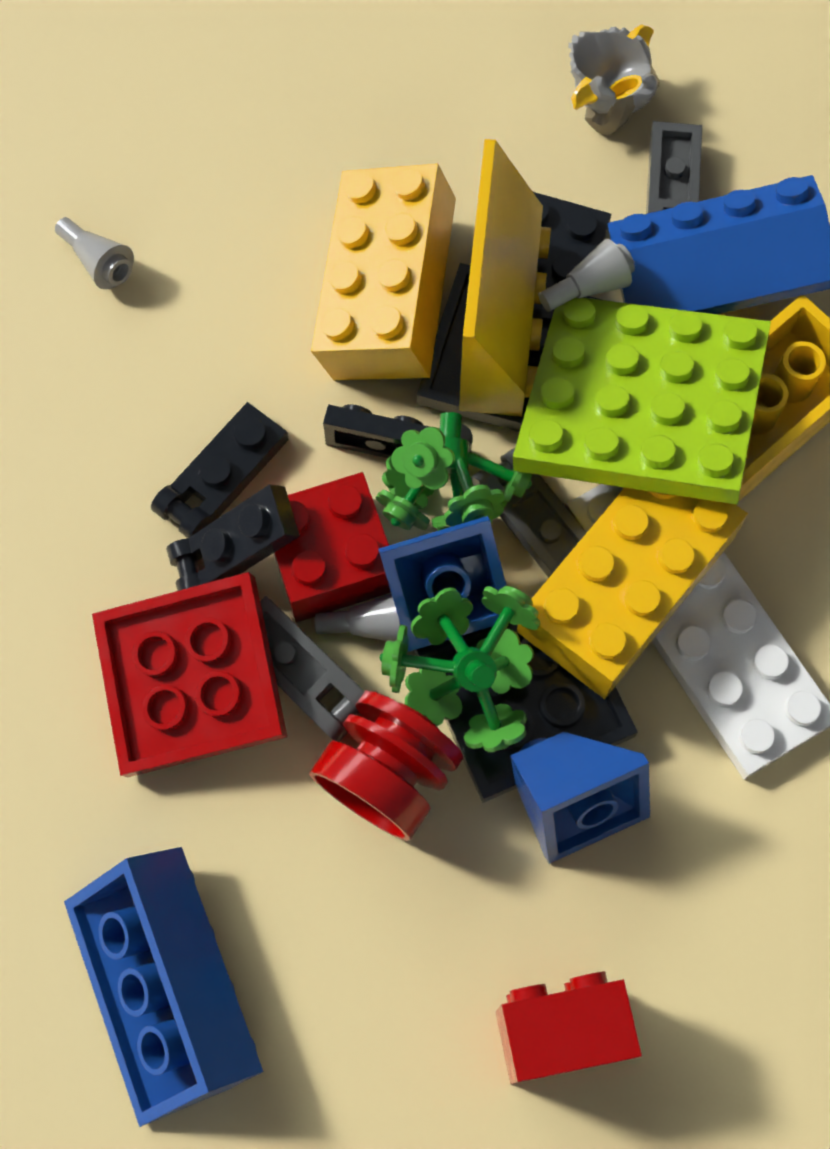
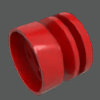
M366 690L355 705L363 717L350 714L343 722L346 731L359 746L354 748L348 744L332 740L309 772V775L325 792L364 820L396 838L409 841L431 809L427 800L414 788L415 784L418 783L438 791L444 789L448 780L440 769L450 772L455 771L464 757L454 742L442 733L427 717L403 703L380 693Z

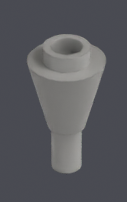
M67 217L57 222L55 226L56 234L73 247L76 255L99 288L105 290L112 289L123 284L129 278L134 263V254L130 247L84 231Z
M604 239L566 275V279L538 294L539 300L543 308L550 312L575 297L583 298L629 287L632 283L631 273L635 270L633 258L623 244L619 243L616 245L612 240Z
M392 594L351 607L349 611L315 614V630L317 634L351 632L352 635L382 641L397 640L400 622Z

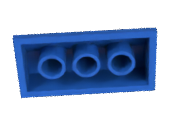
M813 175L801 178H786L776 184L750 190H735L724 196L699 202H684L673 208L648 214H633L622 220L607 223L610 240L616 245L619 243L623 244L630 252L635 265V270L631 273V285L620 289L623 303L722 314L830 289V224L825 202Z
M182 847L126 858L64 901L139 1127L229 1090L264 1072L256 1052L254 1040L250 1036L238 1003L234 985L229 978L218 948L214 930L209 923L198 893L194 875L189 868Z

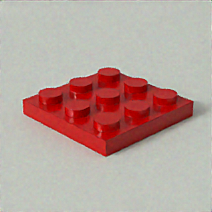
M250 572L92 614L120 776L132 777L288 737L256 578Z

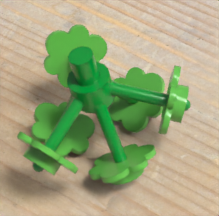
M445 412L440 414V429L432 426L424 428L420 433L416 430H408L403 433L401 437L403 446L396 448L393 454L386 460L387 471L382 475V480L390 492L382 490L375 498L385 507L382 514L391 521L393 526H398L405 530H410L412 526L426 531L430 519L419 512L418 509H423L428 505L427 497L432 495L434 490L442 488L447 483L448 474H450L453 498L448 501L449 510L444 515L432 519L433 527L439 531L486 516L489 517L492 523L493 519L503 513L504 507L510 501L512 495L521 498L525 490L532 486V481L530 480L532 473L513 471L469 452V441L461 438L462 415L455 412ZM468 464L506 480L504 492L501 489L490 490L487 485L483 484L474 486L467 469Z
M486 586L482 592L484 596L481 602L487 609L499 614V617L488 636L478 642L477 648L468 647L462 635L469 628L467 616L472 612L473 605L469 599L462 598L455 588H445L439 591L435 597L427 598L419 603L417 610L420 615L414 618L410 627L415 637L419 639L427 638L432 645H440L448 637L458 652L453 660L407 655L409 646L408 628L405 625H400L397 640H387L384 651L380 654L382 675L390 676L389 685L392 687V692L399 693L401 682H403L406 667L420 669L419 672H413L406 677V687L410 692L405 697V705L427 717L436 726L441 725L444 719L452 720L461 714L462 702L456 695L460 688L463 687L471 692H476L484 715L474 716L469 721L470 729L464 735L466 746L472 749L483 747L487 752L505 749L512 744L520 742L525 737L526 729L524 724L527 721V717L523 710L512 711V708L507 704L494 706L488 688L491 687L495 693L503 694L508 692L511 686L521 689L531 683L533 671L528 663L533 659V649L528 644H520L518 634L514 630L506 628L510 623L513 625L520 624L528 629L537 630L540 625V621L537 618L539 612L532 606L533 601L519 589L504 586L498 591L493 587Z

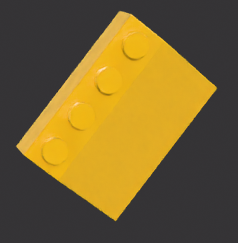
M492 139L484 140L463 329L459 411L522 417L524 398L530 397L538 366H528L529 350L539 351L543 319L532 317L534 304H541L538 294L546 289L547 273L537 272L538 258L548 259L551 228L541 227L543 205L498 142Z

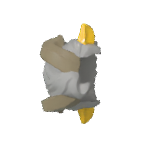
M641 24L631 32L626 28L619 30L617 27H611L609 30L579 32V36H572V43H569L568 46L571 49L569 53L571 73L575 78L576 90L571 97L572 104L576 110L584 105L586 106L585 121L596 132L603 135L614 133L628 121L631 114L639 109H643L655 95L660 80L652 67L649 44L654 30L651 27Z

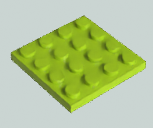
M576 297L555 308L514 450L513 471L738 505L771 321Z

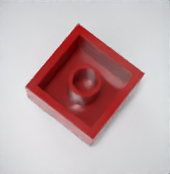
M363 472L288 495L300 537L273 554L296 623L313 618L316 613L332 612L391 593L379 553V548L389 546Z
M602 971L570 978V982L564 983V992L548 995L546 984L532 985L509 991L510 994L506 995L507 1003L501 1004L496 1010V1017L510 1084L642 1057L624 979L608 982L606 972Z

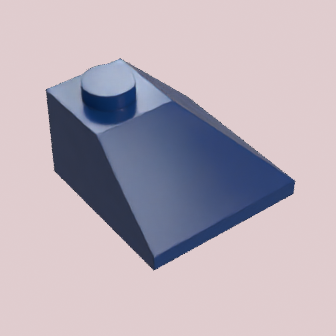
M488 516L379 548L400 625H405L408 628V652L432 645L427 638L419 639L415 637L410 626L414 618L420 615L417 610L419 603L427 598L435 597L439 591L445 588H455L462 598L469 599L473 605L472 612L467 616L469 628L463 635L492 627L495 624L499 614L490 611L481 602L484 596L482 592L486 586L493 587L499 591V589L507 585Z
M561 732L548 739H534L525 744L519 752L510 755L516 787L548 864L650 818L649 762L643 753Z

